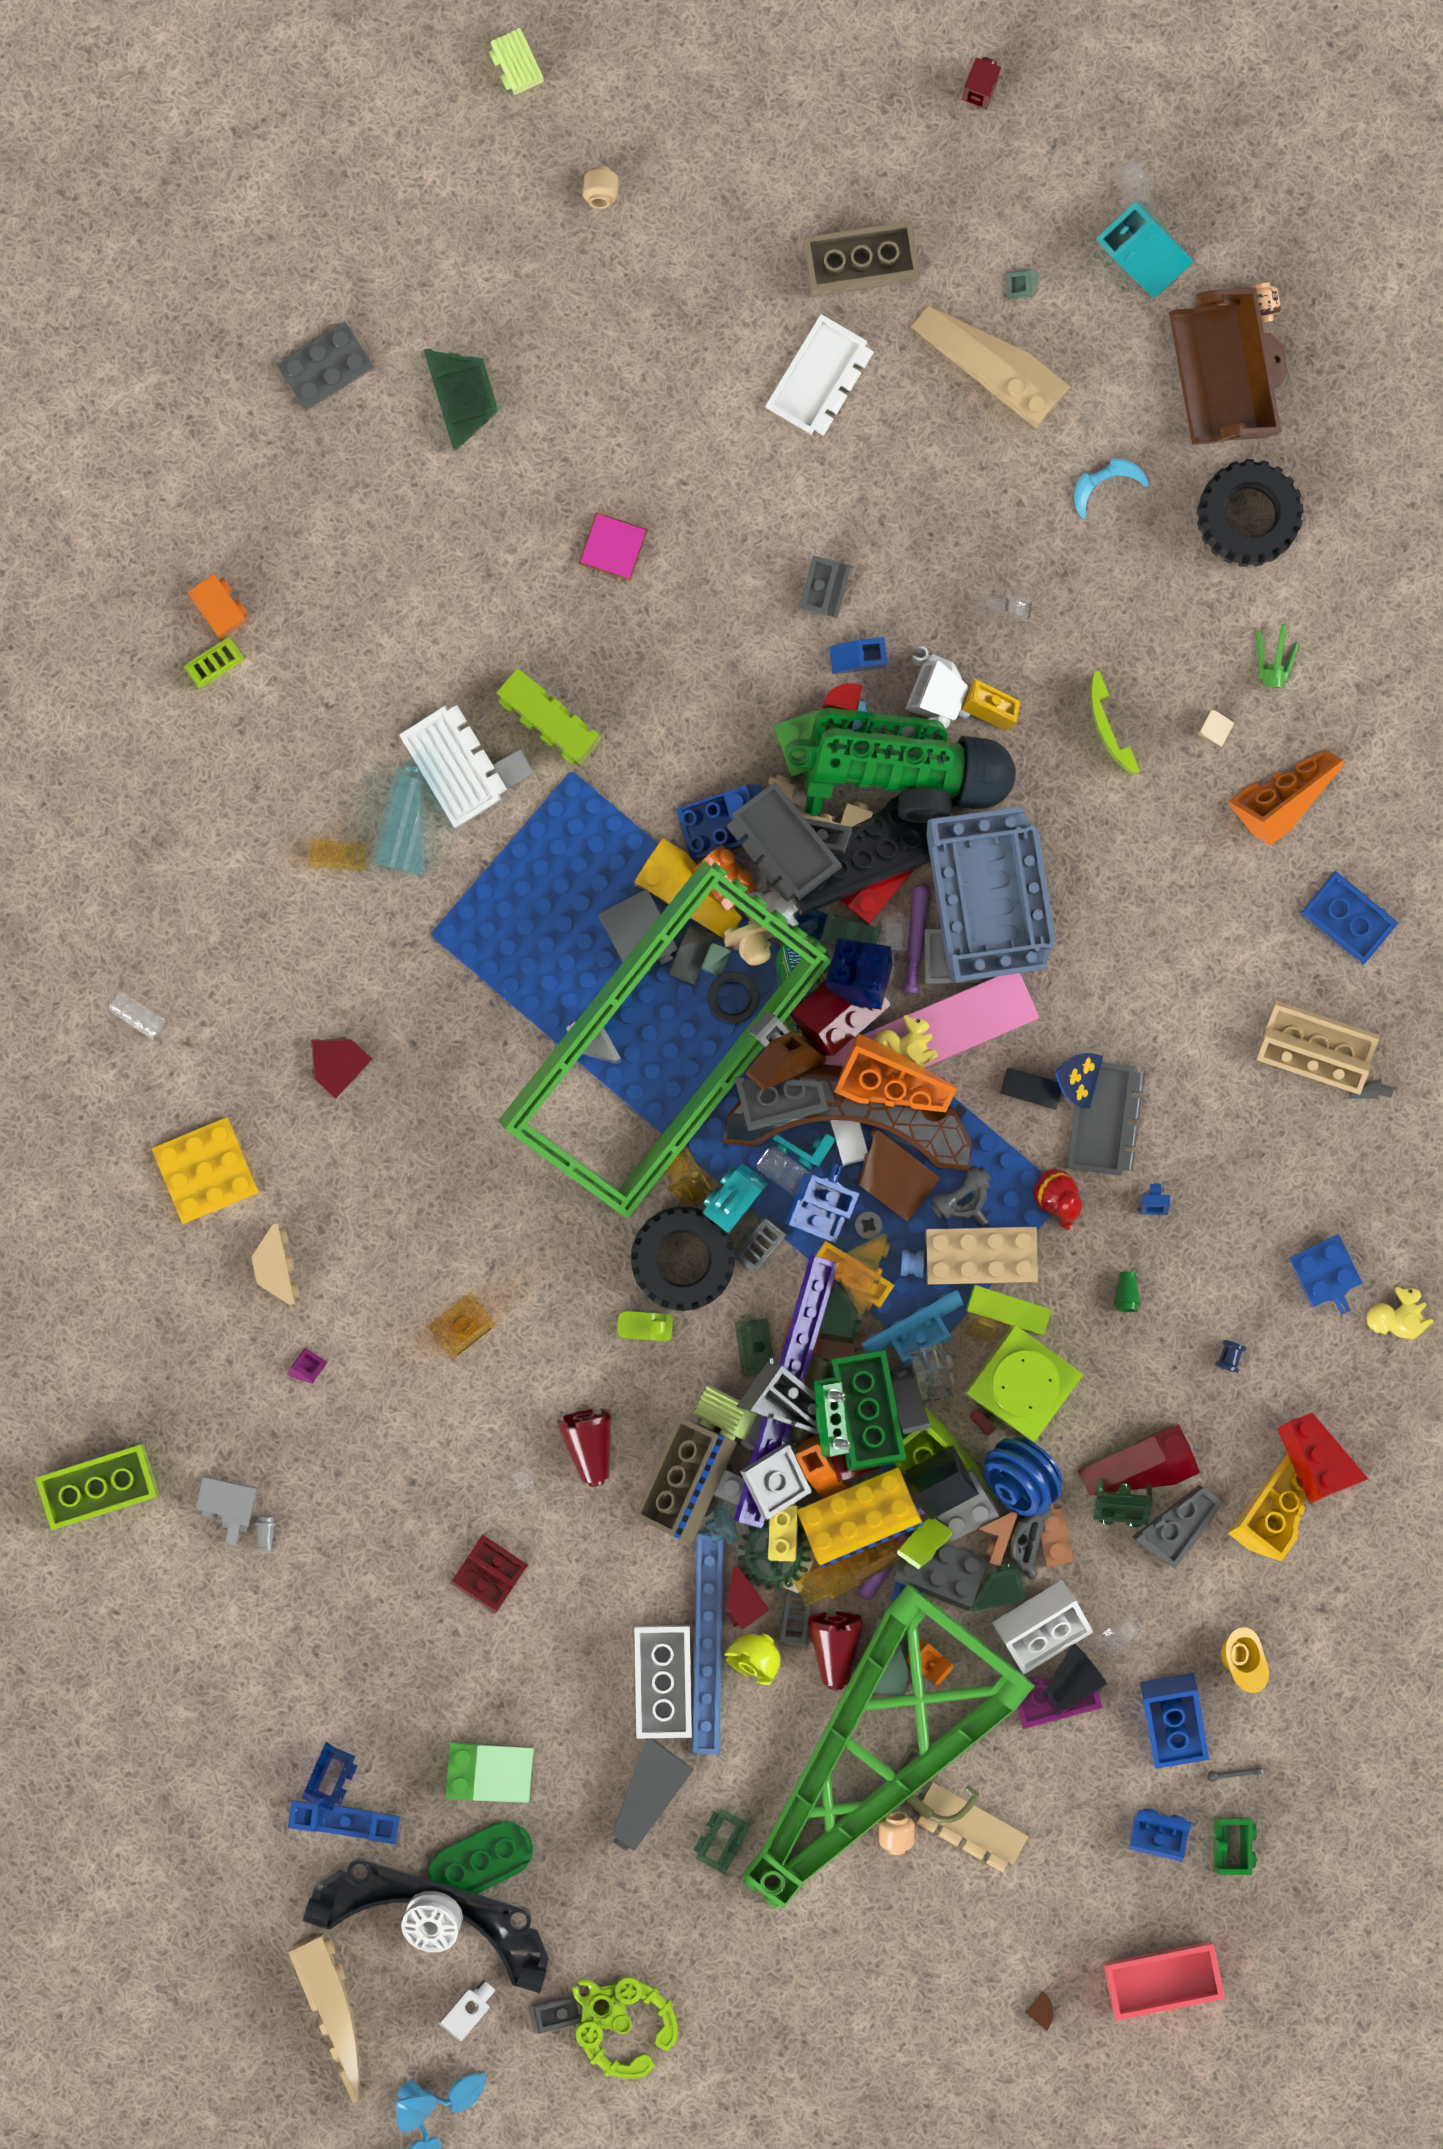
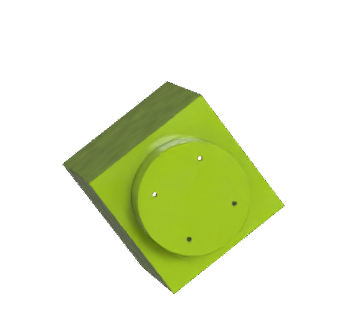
M1012 1325L965 1387L963 1393L1023 1437L1035 1442L1084 1374L1017 1325Z

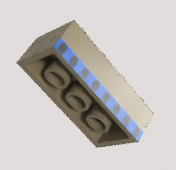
M678 1417L634 1517L676 1538L693 1543L737 1442L699 1424Z

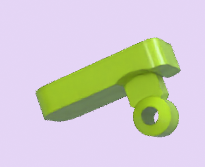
M624 1311L618 1317L617 1332L620 1337L625 1339L669 1341L672 1338L673 1317L670 1314Z

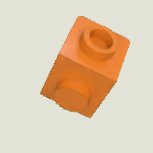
M922 1638L919 1641L922 1674L935 1686H939L954 1668V1665ZM908 1654V1656L905 1658V1660H906L908 1663H910V1656H909V1654Z

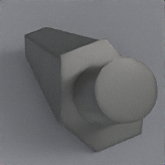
M1381 1079L1364 1084L1360 1095L1350 1092L1349 1099H1377L1378 1095L1391 1098L1394 1087L1382 1085Z

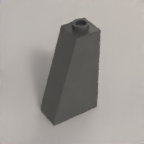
M647 1738L612 1832V1835L616 1837L613 1842L625 1851L628 1848L635 1851L693 1772L692 1767L653 1738Z

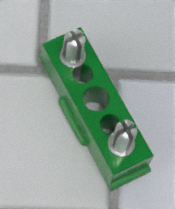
M834 1377L814 1381L815 1413L822 1457L849 1453L851 1445L848 1444L851 1443L847 1440L844 1411L845 1397H843L845 1394L842 1393V1383L836 1381Z

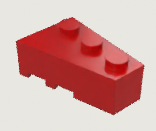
M1313 1412L1291 1420L1277 1428L1309 1504L1368 1480L1367 1476Z

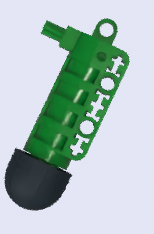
M824 708L815 717L810 740L795 739L786 747L789 763L795 767L807 768L803 784L807 795L804 812L810 813V816L816 817V814L820 815L823 799H831L834 785L850 784L859 788L877 787L886 791L935 788L948 792L951 796V802L955 807L986 809L1001 803L1009 795L1016 777L1013 759L1001 744L990 739L961 736L957 743L947 742V732L944 724L931 719ZM828 718H832L833 722L825 726L824 722H827ZM853 720L862 722L861 727L857 730L849 729L848 724ZM882 724H885L886 728H883L881 732H878L877 728H880ZM906 726L915 728L914 733L910 736H903L901 730ZM937 730L939 734H935L934 738H930L934 731ZM797 748L806 750V754L801 758H795L791 755Z

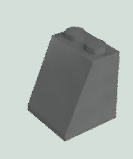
M648 889L598 914L622 963L660 916ZM673 940L655 963L660 962L663 965L676 958L674 953L678 952V948Z

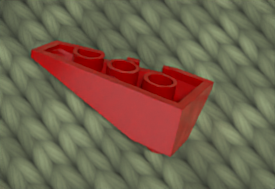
M915 869L838 901L869 926Z

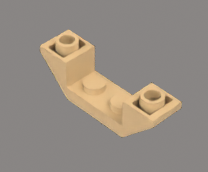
M776 775V778L770 777L768 786L776 782L791 801L796 787L791 784L792 780L781 775ZM856 801L853 802V805L847 803L839 825L850 826L853 829L869 820L873 812L868 811L869 806ZM795 804V807L804 818L839 824L835 822L836 818L831 815L821 813L820 817L810 816V813L804 812V806Z

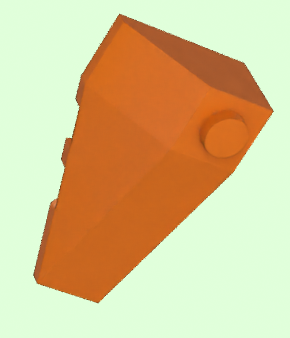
M1324 750L1296 763V770L1285 774H1281L1279 771L1272 774L1273 780L1259 786L1255 782L1248 785L1228 801L1229 805L1253 836L1271 846L1291 831L1344 766V760L1328 750Z

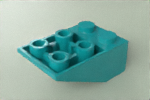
M1135 201L1096 238L1109 255L1154 299L1195 262L1141 201Z

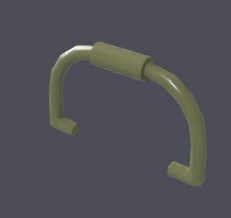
M911 1745L896 1769V1773L906 1766L914 1753L919 1755V1748L916 1745ZM967 1785L964 1791L971 1795V1798L958 1813L951 1816H940L934 1813L932 1808L914 1795L910 1796L906 1803L927 1819L931 1818L939 1823H952L962 1819L970 1811L980 1794Z

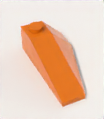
M857 1034L845 1059L834 1092L858 1103H885V1106L904 1105L911 1106L913 1109L946 1112L957 1090V1086L884 1044Z

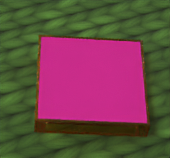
M596 512L579 565L630 582L648 529Z

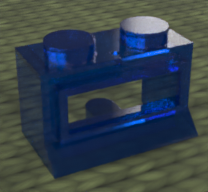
M325 1742L305 1787L302 1799L330 1811H333L335 1804L341 1805L347 1792L346 1789H343L346 1779L352 1781L358 1765L354 1764L356 1756ZM334 1759L344 1763V1767L330 1796L319 1791V1788L331 1760Z

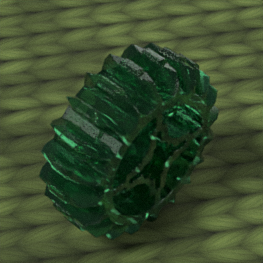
M770 1519L766 1520L767 1526L763 1523V1527L759 1529L750 1525L748 1530L752 1536L743 1534L741 1537L748 1542L747 1545H738V1549L745 1550V1555L738 1556V1560L747 1561V1564L743 1565L741 1570H751L747 1579L752 1580L757 1576L758 1578L755 1583L757 1587H761L764 1581H766V1590H771L774 1583L777 1590H782L783 1581L788 1588L792 1587L791 1577L796 1581H801L802 1578L798 1570L807 1573L808 1568L802 1565V1563L811 1562L812 1560L811 1557L804 1556V1552L812 1550L811 1546L803 1547L802 1543L808 1541L807 1536L800 1538L798 1536L803 1528L797 1527L796 1561L782 1575L781 1569H783L784 1561H771L768 1559V1556H763V1554L768 1553ZM768 1532L765 1548L754 1552L757 1541ZM755 1560L767 1561L770 1570H773V1576L764 1573L758 1567Z

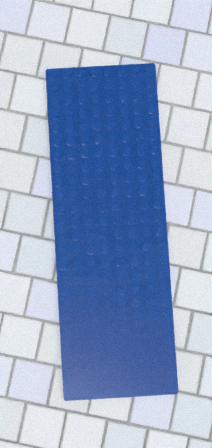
M570 772L432 931V937L555 1043L559 1044L568 1033L566 1027L579 1019L622 964L598 914L643 891L635 886L634 882L658 846V843L580 776ZM651 895L661 915L668 905ZM738 912L742 919L737 927L741 928L749 925V921ZM689 918L673 941L679 950L690 924L712 934L715 933ZM715 934L712 943L726 948L724 939ZM768 939L767 941L771 942L769 947L771 952L770 959L763 964L754 966L747 964L741 957L739 950H731L723 973L731 971L744 973L754 981L759 992L758 1008L753 1016L745 1022L738 1024L722 1022L714 1016L709 1008L707 1000L709 987L718 976L703 971L701 968L695 985H692L669 975L675 959L663 965L660 962L653 964L650 968L651 971L644 975L604 1026L606 1033L621 1058V1062L615 1064L584 1054L577 1061L663 1134L778 989L776 958L780 948ZM739 982L726 983L718 991V1005L727 1013H740L749 1004V992ZM868 1025L859 1034L863 1035L875 1029ZM763 1047V1049L759 1052V1054L755 1057V1059L751 1062V1064L747 1067V1069L739 1078H745V1080H752L746 1075V1072L748 1068L753 1064V1062L758 1058V1056L763 1052L765 1047ZM736 1083L682 1149V1152L722 1186L723 1184L720 1181L733 1166L738 1168L742 1163L767 1181L769 1184L749 1209L762 1220L769 1215L789 1233L784 1239L808 1260L810 1255L816 1256L823 1243L827 1241L894 1284L882 1306L878 1308L834 1279L837 1285L888 1328H890L893 1322L900 1319L904 1320L913 1315L918 1308L929 1306L936 1302L941 1295L957 1290L964 1305L941 1317L947 1330L951 1333L968 1313L965 1310L973 1285L989 1289L993 1284L926 1285V1229L1037 1227L1038 1231L1051 1216L1048 1212L1040 1210L1034 1198V1188L1042 1172L955 1097H953L950 1105L955 1108L960 1104L967 1110L960 1120L971 1139L969 1169L974 1165L978 1169L983 1166L992 1178L988 1182L991 1187L987 1189L984 1207L980 1209L988 1219V1222L982 1227H979L972 1216L968 1219L950 1217L947 1220L944 1216L939 1219L930 1207L933 1204L931 1198L935 1194L952 1193L964 1184L967 1177L966 1170L936 1167L917 1147L902 1137L880 1127L860 1123L868 1153L873 1141L871 1132L875 1127L940 1178L908 1222L857 1184L864 1163L860 1161L843 1166L836 1140L819 1167L817 1168L813 1165L811 1169L797 1161L799 1156L789 1151L787 1155L775 1148L774 1144L776 1142L772 1140V1137L756 1147L724 1144L728 1113L740 1100ZM830 1120L805 1123L777 1133L778 1136L810 1156H813L815 1153L810 1149L818 1136L824 1138L827 1133L835 1138ZM832 1162L843 1166L837 1182L843 1187L859 1193L850 1219L845 1218L836 1243L785 1224L804 1172L817 1177L827 1178ZM973 1192L960 1199L957 1205L968 1203L973 1197ZM864 1212L876 1213L882 1221L881 1232L872 1239H864L855 1231L856 1218ZM902 1249L908 1250L910 1253H916L918 1250L924 1251L923 1278L916 1277L914 1274H908L906 1277L900 1276ZM936 1349L923 1356V1358H929L936 1351Z

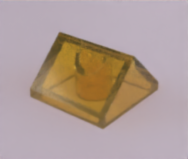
M471 1292L430 1324L429 1328L449 1356L455 1360L498 1325Z

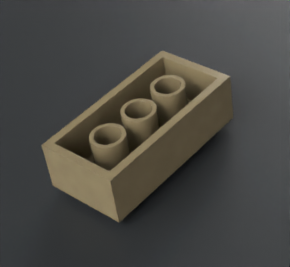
M911 221L804 237L803 246L811 297L919 281L920 272Z

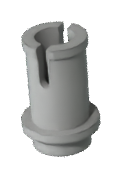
M258 1516V1522H255V1525H257L256 1550H274V1526L277 1525V1522H274L273 1516Z

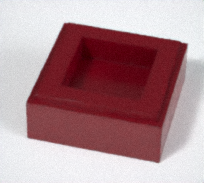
M975 1409L969 1415V1418L986 1435H990L996 1429L978 1409Z

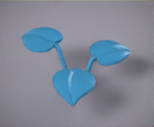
M484 2070L481 2073L466 2075L456 2081L449 2091L448 2099H443L433 2094L429 2089L424 2091L414 2080L407 2081L401 2086L398 2091L400 2099L395 2100L397 2127L402 2132L413 2131L419 2127L423 2135L422 2140L413 2142L408 2149H441V2142L437 2137L429 2138V2134L423 2125L424 2119L428 2118L429 2114L435 2109L437 2102L445 2106L450 2105V2110L453 2113H459L470 2108L480 2097L486 2082Z

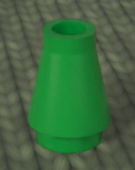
M1120 1272L1114 1300L1116 1311L1138 1312V1305H1141L1136 1281V1272Z

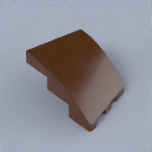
M874 1127L871 1132L873 1137L869 1153H865L864 1166L860 1171L857 1184L908 1222L940 1178Z

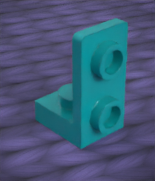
M827 1133L824 1138L818 1136L810 1149L815 1153L813 1156H810L777 1134L772 1137V1140L776 1142L774 1144L775 1148L787 1155L789 1151L799 1156L797 1161L809 1169L813 1165L817 1168L819 1167L836 1140Z

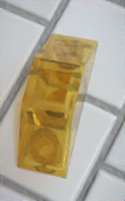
M882 1233L846 1253L839 1281L857 1314L863 1315L865 1310L870 1311L875 1296L870 1294L873 1283H879L883 1270L878 1268L881 1257H887L890 1242L886 1241L888 1236Z

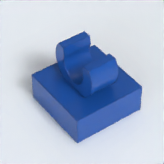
M1150 1184L1149 1194L1142 1195L1140 1215H1168L1170 1195H1161V1184Z

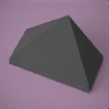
M690 924L669 975L695 985L715 934Z

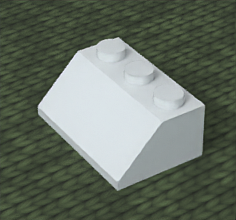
M1063 1580L1048 1587L1043 1592L992 1622L1023 1675L1093 1633L1077 1601Z

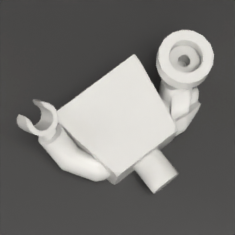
M924 646L917 647L916 652L924 657L918 658L913 655L911 661L914 665L922 666L905 709L927 717V719L940 721L944 724L945 729L950 725L951 721H955L957 716L967 719L970 714L962 710V705L968 691V686L962 681V677L955 664L935 654L932 656L928 655V650ZM906 726L901 730V734L903 736H910L914 733L915 728ZM937 730L934 731V733L930 735V738L934 737L935 734H939V732Z

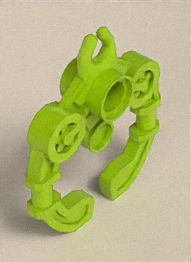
M623 1975L617 1979L615 1984L600 1987L591 1980L579 1979L578 1984L580 1986H588L590 1992L588 1995L582 1996L579 1993L578 1986L574 1985L572 1987L574 1998L582 2005V2018L575 2029V2037L590 2058L589 2061L593 2065L597 2064L602 2068L604 2075L607 2077L612 2075L619 2078L635 2079L647 2076L655 2067V2064L646 2053L636 2055L629 2064L619 2063L616 2059L611 2062L604 2056L605 2049L599 2047L603 2039L602 2030L609 2029L619 2034L628 2033L632 2027V2022L625 2010V2005L634 2004L641 1998L644 2003L649 2004L652 2002L659 2008L657 2014L663 2018L664 2025L656 2032L654 2042L657 2047L668 2052L676 2043L678 2035L677 2021L671 2007L673 2002L662 1997L656 1987L640 1982L631 1975ZM599 1999H604L608 2002L607 2007L601 2011L595 2010L593 2008L594 2003Z

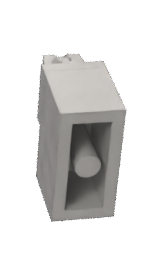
M205 1476L202 1478L196 1510L202 1511L201 1516L217 1519L218 1514L222 1515V1527L228 1528L225 1543L237 1545L240 1531L247 1533L248 1526L251 1525L259 1488Z

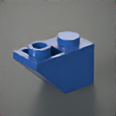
M884 637L855 640L829 647L832 674L887 668Z

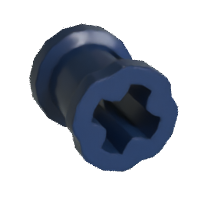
M1223 1340L1224 1348L1215 1366L1238 1373L1239 1369L1237 1366L1241 1354L1246 1350V1347Z

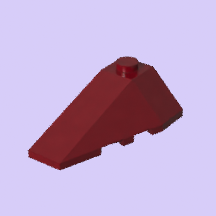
M1176 1423L1078 1470V1473L1089 1495L1176 1485L1199 1474L1200 1471L1180 1425Z

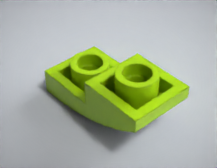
M928 1518L923 1523V1526L919 1527L907 1539L897 1554L909 1564L920 1569L933 1558L936 1550L951 1538L953 1531L937 1519L931 1520Z

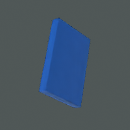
M1336 871L1300 913L1362 965L1369 960L1399 923Z

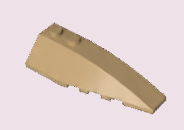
M927 306L911 326V328L1036 429L1071 388L1030 353L930 306Z
M320 1934L292 1946L288 1953L312 2012L319 2011L318 2021L320 2030L325 2037L329 2036L330 2038L328 2042L329 2050L335 2062H339L341 2065L338 2068L339 2073L354 2104L360 2099V2064L352 2010L342 1981L346 1979V1975L340 1963L336 1965L332 1954H335L336 1951L330 1938L325 1939L324 1934Z

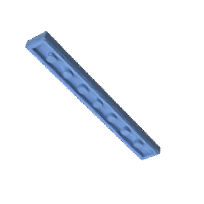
M697 1533L692 1754H720L724 1533Z

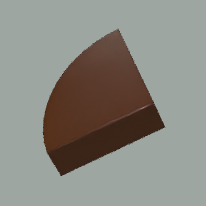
M1042 1991L1025 2013L1046 2031L1053 2020V2007L1047 1994Z

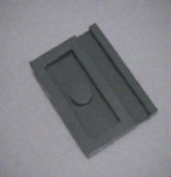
M813 556L799 609L838 619L851 565Z

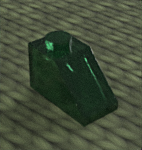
M833 1281L819 1334L821 1339L854 1344L855 1336H860L862 1321L858 1320L857 1311L836 1282Z
M1012 1563L996 1566L997 1571L990 1573L975 1596L971 1611L1025 1601L1026 1596L1020 1568H1013Z

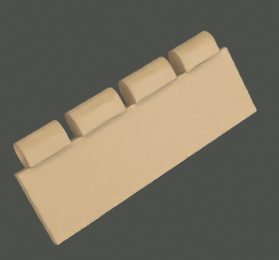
M933 1782L922 1802L934 1810V1813L940 1816L954 1815L967 1803L964 1799ZM974 1805L962 1819L952 1823H939L931 1818L927 1819L923 1815H920L916 1823L934 1833L938 1824L942 1825L943 1827L938 1836L955 1846L959 1845L962 1838L967 1839L962 1850L982 1860L986 1851L990 1852L991 1854L986 1863L1001 1872H1004L1008 1863L1014 1865L1029 1837Z

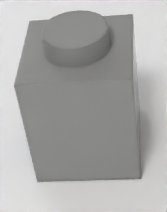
M725 1469L714 1495L738 1506L745 1483L744 1478Z

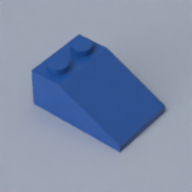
M1194 1673L1140 1682L1155 1769L1209 1760Z

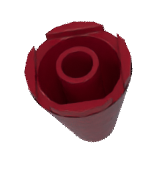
M600 1408L601 1413L594 1414L592 1409L576 1411L564 1415V1421L557 1420L558 1428L583 1483H588L589 1487L601 1486L605 1484L604 1480L609 1478L612 1416L610 1409Z
M835 1611L837 1616L828 1617L827 1612L813 1614L809 1617L808 1625L822 1683L827 1685L828 1689L842 1690L851 1679L863 1628V1619H861L859 1614L844 1611Z

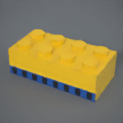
M898 1467L797 1510L815 1558L821 1568L923 1526L915 1503L911 1498L909 1488Z

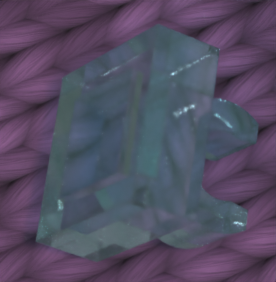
M723 1505L713 1509L715 1519H710L705 1523L709 1531H712L707 1534L710 1540L717 1542L724 1538L729 1545L738 1541L737 1529L732 1516Z

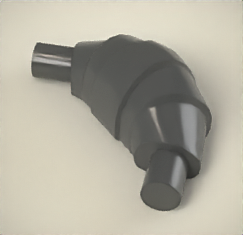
M1050 1508L1043 1514H1033L1019 1520L1010 1535V1556L1014 1558L1020 1571H1024L1029 1579H1033L1038 1575L1033 1564L1036 1561V1553L1044 1528L1043 1521L1053 1515Z

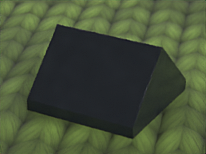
M954 1445L905 1471L911 1498L931 1520L979 1494Z

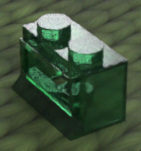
M828 912L820 941L873 956L881 926L876 925L874 927L836 916L833 912Z
M1097 1479L1093 1519L1105 1525H1111L1114 1522H1124L1134 1528L1140 1527L1142 1524L1148 1525L1153 1501L1152 1485L1146 1484L1145 1496L1130 1494V1485L1125 1483L1119 1485L1118 1493L1103 1491V1480Z
M721 1808L719 1813L713 1811L706 1825L710 1827L707 1836H700L693 1850L698 1852L695 1859L725 1875L751 1824ZM725 1819L736 1825L718 1861H715L706 1856V1853Z

